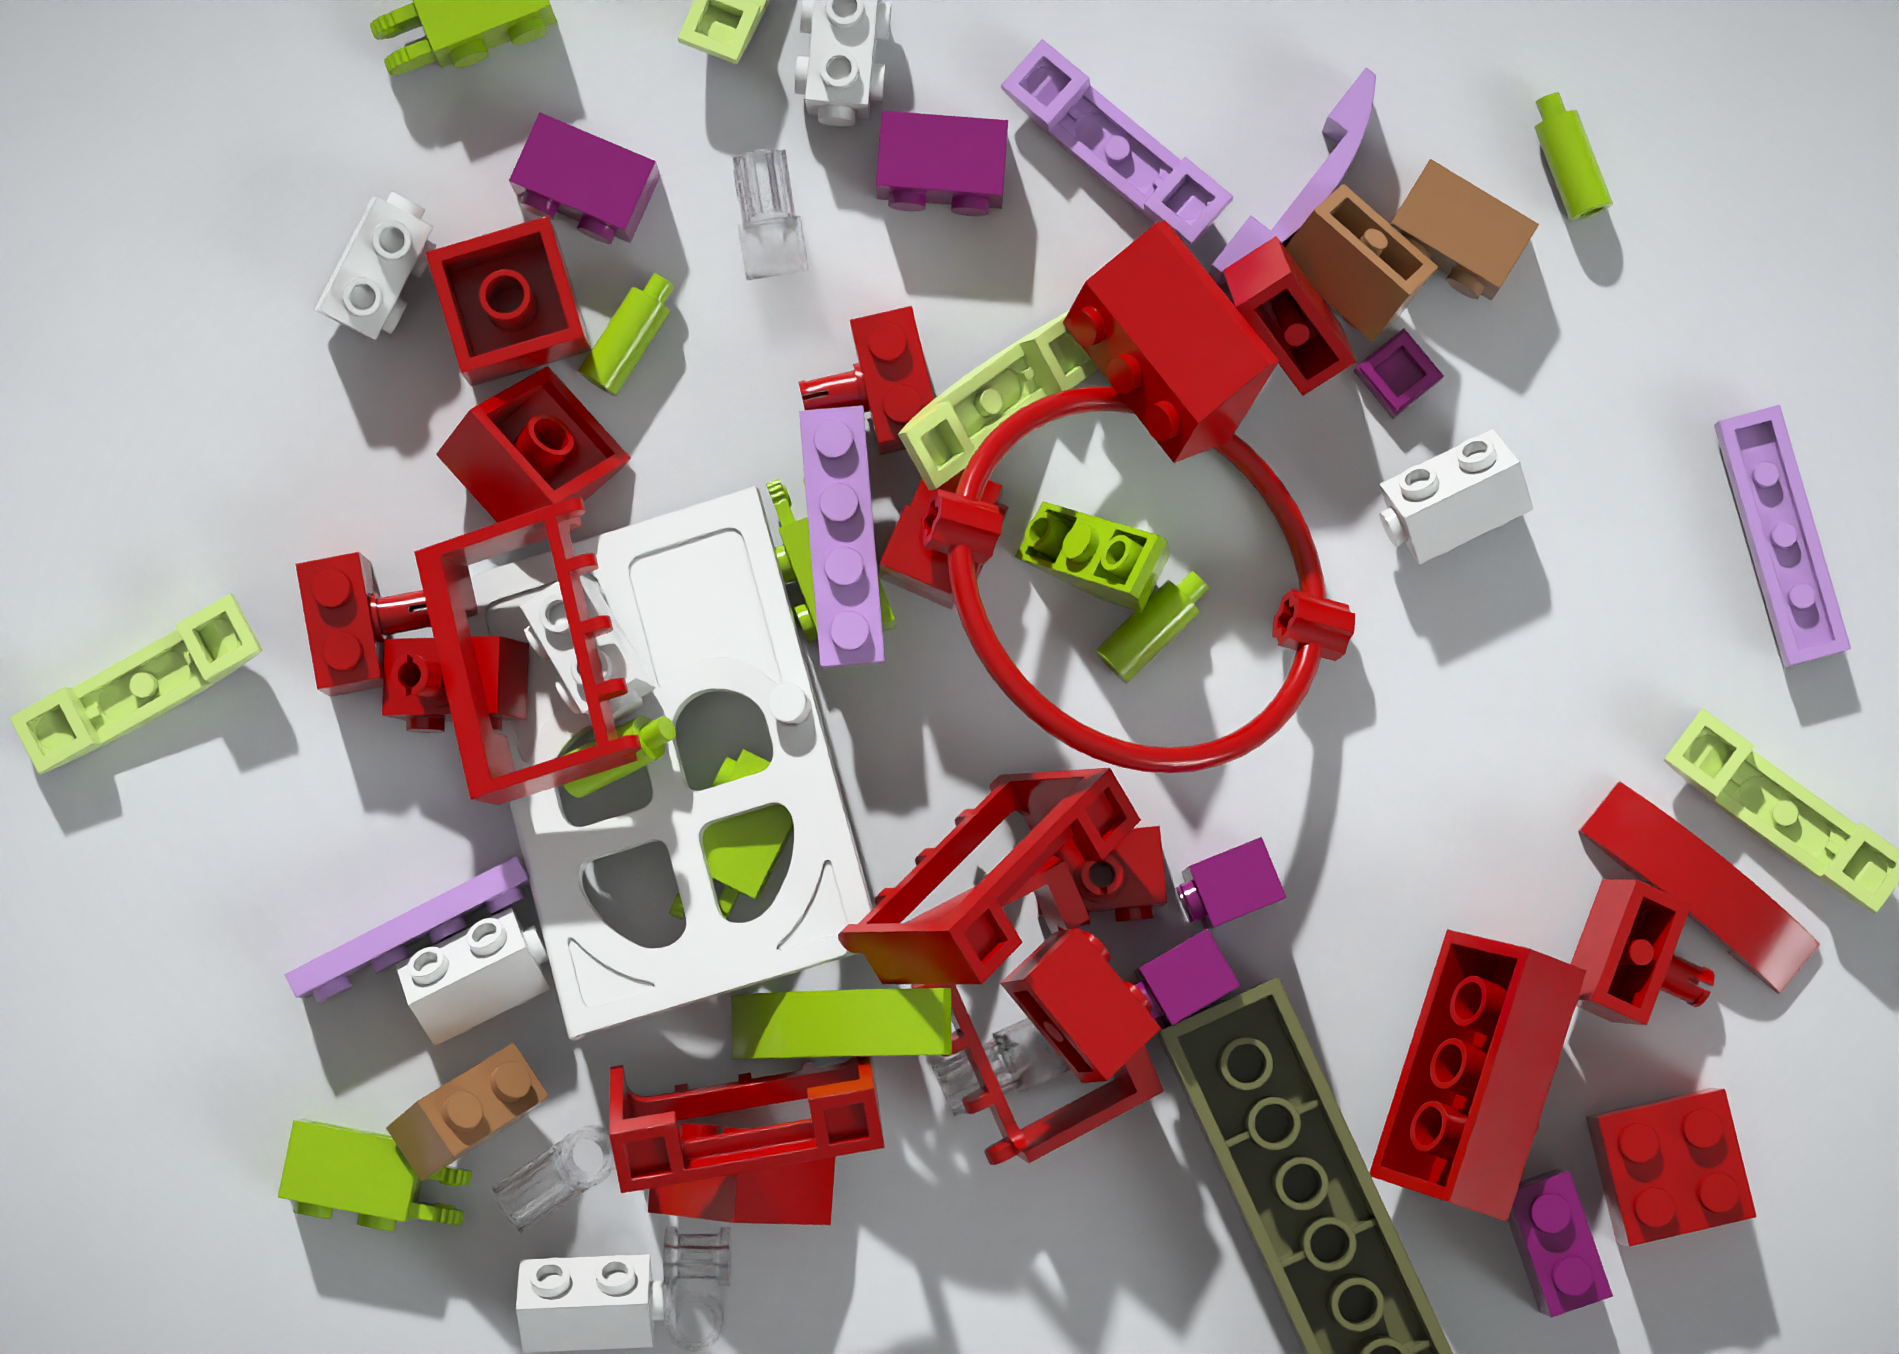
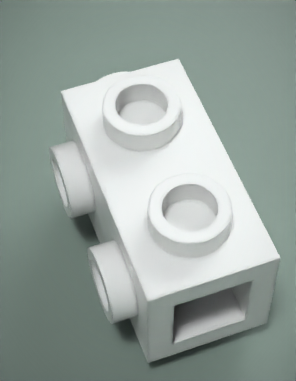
M802 0L800 32L811 34L809 57H797L795 94L805 95L807 114L818 115V122L830 126L855 125V119L870 120L871 101L883 102L886 64L875 63L877 39L889 40L891 2H883L881 0Z
M393 192L390 193L387 201L379 197L371 198L314 310L371 340H376L381 330L391 334L408 303L407 300L399 296L408 276L412 274L418 278L421 277L428 265L425 252L435 250L437 244L427 240L434 226L421 220L425 209Z
M1494 429L1477 437L1470 438L1459 446L1420 465L1412 466L1403 473L1379 484L1387 506L1386 510L1379 513L1382 525L1395 547L1405 544L1419 564L1438 555L1445 554L1453 548L1494 528L1503 526L1510 520L1534 509L1521 463Z
M580 575L589 618L609 615L611 617L613 631L595 637L594 640L604 681L615 678H625L628 693L609 700L613 720L617 722L636 712L643 704L641 697L656 687L596 584L592 580ZM557 581L520 606L530 623V626L525 628L524 632L529 643L540 658L544 661L551 659L560 674L561 679L555 682V685L568 708L576 715L582 712V714L590 717L561 590Z
M512 907L490 918L483 919L472 927L431 947L424 948L413 956L395 964L407 1003L434 1046L459 1034H463L473 1027L515 1006L522 1005L551 989L542 966L543 963L549 961L545 942L535 925L527 929L523 928Z
M650 1254L520 1260L516 1313L523 1353L653 1347L654 1320H665L666 1291L664 1281H653Z

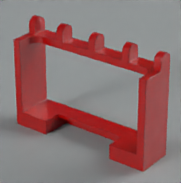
M569 498L414 551L468 791L472 800L501 805L638 761L636 752L642 749L639 735H626L619 738L609 703L610 699L628 693L625 678H615L604 681L594 640L595 637L613 631L611 617L609 615L589 618L580 575L599 568L596 554L586 553L575 556L570 538L571 530L582 527L580 516L586 512L582 498ZM549 539L597 745L515 771L507 736L493 733L467 618L478 615L479 612L468 566Z
M1111 768L999 775L990 784L991 793L975 809L963 810L955 818L956 827L935 848H925L915 858L917 866L895 888H884L875 897L876 907L858 924H848L838 934L839 942L851 953H863L882 984L982 985L1023 943L1002 907L1070 838L1074 841L1085 861L1103 860L1141 821ZM1017 811L1022 815L1031 832L940 923H901L1011 812Z
M1052 856L1004 905L1006 906L1034 892L1051 934L1057 931L1078 928L1079 924L1090 919L1066 861L1056 856ZM975 887L905 923H940ZM911 985V988H951V1021L956 1030L951 1033L952 1055L962 1050L965 1051L981 1087L962 1099L963 1106L967 1114H974L989 1107L1003 1139L984 1150L990 1165L1003 1163L1016 1155L1030 1164L1164 1092L1144 1045L1113 1075L1114 1080L1019 1129L956 985Z
M872 1056L851 1057L843 1063L816 1068L814 1061L801 1063L802 1070L752 1078L751 1072L738 1074V1081L694 1089H689L688 1083L675 1085V1092L653 1096H639L629 1089L623 1065L610 1067L609 1137L621 1193L885 1148ZM808 1098L811 1113L810 1119L682 1141L680 1138L677 1123L679 1120Z

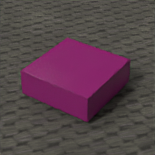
M1405 328L1353 370L1393 419L1444 378V375Z

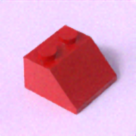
M549 366L544 367L470 409L436 453L439 459L497 523L569 498H582L583 502H585L631 459Z

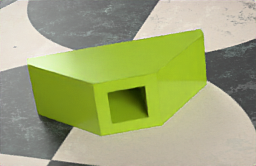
M1042 501L1035 517L1029 522L1025 531V537L1015 555V558L1103 601L1142 613L1170 557L1167 540L1157 534Z

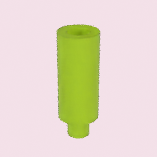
M1559 92L1538 99L1536 105L1543 121L1538 123L1534 129L1569 220H1581L1613 205L1611 196L1578 111H1566Z
M653 273L643 290L632 287L577 372L598 388L616 397L671 313L663 304L675 286L664 277Z
M1193 571L1177 586L1167 580L1149 597L1142 613L1135 611L1095 650V653L1119 679L1127 684L1200 613L1195 603L1209 590L1208 585Z
M638 716L617 727L616 731L619 738L626 735H639L642 749L636 752L638 761L563 784V787L572 796L583 798L661 758L665 752V744L676 736V730L672 721L666 716H661L655 720H651L646 716ZM596 739L567 754L597 745Z

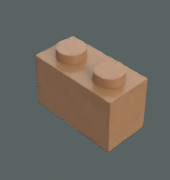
M1432 159L1428 161L1390 223L1399 233L1439 267V270L1448 274L1446 282L1453 289L1472 299H1479L1480 295H1483L1491 301L1539 226L1535 221Z
M1344 183L1312 211L1285 247L1321 298L1340 313L1349 325L1358 329L1371 342L1402 314L1439 268Z
M513 1042L415 1102L389 1124L386 1129L420 1181L423 1182L518 1122L547 1099L549 1094Z

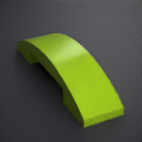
M951 988L822 990L731 995L732 1060L952 1055Z

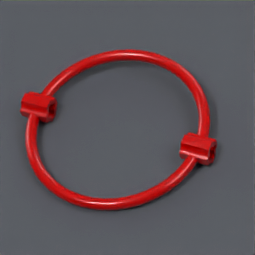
M1092 386L1065 390L1043 397L1019 409L1002 421L984 439L965 468L956 493L937 489L930 496L926 511L921 519L919 539L923 540L924 548L947 554L951 589L962 626L975 653L989 675L1004 694L1029 719L1048 734L1081 753L1121 768L1168 774L1195 772L1221 766L1241 758L1262 746L1279 732L1294 715L1311 687L1321 658L1337 661L1345 655L1348 643L1355 630V613L1350 612L1349 605L1326 599L1324 577L1317 549L1297 504L1283 482L1270 466L1235 433L1229 442L1213 448L1230 461L1262 496L1275 516L1294 559L1300 591L1291 589L1282 597L1280 607L1273 619L1272 637L1277 638L1278 646L1296 651L1293 664L1284 684L1274 699L1249 723L1231 734L1211 742L1181 747H1158L1126 742L1105 735L1069 716L1045 698L1024 677L1001 645L987 617L978 589L974 562L985 564L993 556L995 545L1002 531L1003 514L999 513L998 506L980 501L984 488L994 469L1020 440L1049 422L1071 415L1088 412H1120L1134 414V412L1120 396V393L1115 391L1112 386Z

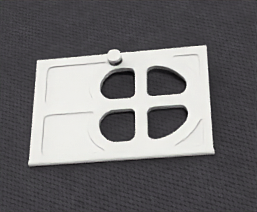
M753 486L573 543L575 556L586 553L596 554L599 568L582 576L596 584L656 687L641 697L643 704L636 712L620 721L614 722V724L621 726L638 716H646L651 720L666 716L676 727V721L680 713L695 697L713 691H728L743 695L753 700L764 713L772 740L773 757L768 768L760 773L705 790L695 791L689 788L675 736L673 740L665 744L663 756L646 765L653 789L651 802L640 810L584 827H575L567 820L558 786L509 802L569 1040H580L585 1035L859 954L846 950L839 942L838 934L848 924H858L873 907L759 489ZM551 551L470 576L479 612L478 615L467 618L471 636H503L529 643L524 629L530 626V623L520 606L558 581ZM530 643L527 720H502V731L493 732L507 736L515 771L565 755L577 738L588 730L593 729L589 716L582 714V712L576 715L565 704L555 685V682L561 679L560 674L551 659L544 661L540 658ZM783 723H796L797 725H785ZM772 805H783L790 812L794 824L792 859L783 885L772 905L763 915L745 923L729 922L722 915L703 846L702 837L704 831L708 826ZM660 841L667 846L686 916V928L682 936L675 943L663 948L649 949L629 941L602 919L584 891L582 875L586 866L593 860Z

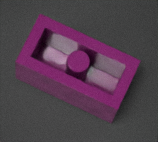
M882 111L876 175L877 199L888 200L890 208L902 211H922L926 209V203L951 205L953 213L966 216L988 215L989 208L1002 209L1008 120Z
M539 112L509 182L515 194L522 197L519 205L527 211L540 217L549 216L550 220H554L558 212L579 221L577 230L602 243L611 244L614 237L631 243L661 175L656 161Z
M1262 837L1188 866L1181 872L1185 883L1176 887L1189 922L1192 923L1201 919L1204 929L1208 928V930L1287 898Z
M1208 928L1134 970L1139 980V983L1135 986L1142 991L1151 1004L1152 1010L1149 1014L1154 1020L1160 1017L1165 1026L1176 1024L1241 986Z
M1555 1169L1520 1181L1519 1190L1514 1199L1508 1223L1539 1312L1552 1318L1613 1297L1570 1171Z

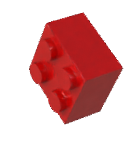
M549 216L425 252L461 374L471 387L592 350L558 235Z
M1708 1088L1586 1116L1616 1243L1630 1247L1757 1217L1725 1089Z

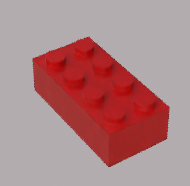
M1447 929L1369 1172L1371 1177L1507 1222L1514 1199L1519 1190L1520 1180L1534 1136L1539 1127V1120L1554 1073L1558 1067L1560 1053L1573 1012L1578 1003L1579 993L1587 970L1530 948Z

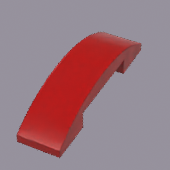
M1620 781L1616 783L1578 830V832L1626 871H1634L1652 887L1691 904L1688 916L1729 949L1728 954L1778 994L1784 990L1820 945L1796 919L1740 870L1671 816Z

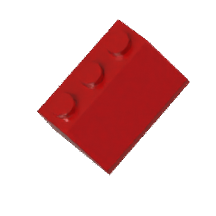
M1165 220L1155 223L1086 280L1063 321V324L1073 335L1076 342L1085 350L1114 390L1120 393L1126 404L1173 463L1229 442L1279 363L1278 358Z

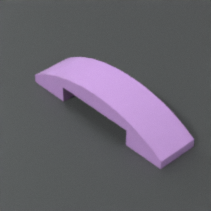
M1043 39L1001 84V89L1066 152L1155 223L1165 220L1178 237L1190 246L1194 245L1233 201L1232 194L1187 157L1180 160L1090 85V78Z
M1367 67L1328 115L1322 132L1338 143L1336 148L1271 230L1251 215L1248 217L1211 265L1209 275L1217 285L1227 282L1223 273L1224 269L1273 237L1277 236L1284 247H1286L1312 211L1340 187L1358 151L1371 115L1375 96L1376 74Z

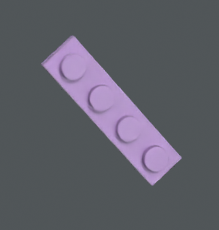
M1780 405L1718 421L1714 424L1784 668L1850 650L1851 645Z
M863 406L799 411L821 669L884 664L885 652Z
M515 856L284 974L295 997L308 998L314 995L318 1004L325 1002L353 987L349 976L371 965L375 974L384 972L396 966L395 964L411 957L406 947L428 936L433 945L466 930L468 926L464 920L465 917L485 907L488 908L491 915H495L523 901L525 896L521 889L530 885L524 859Z

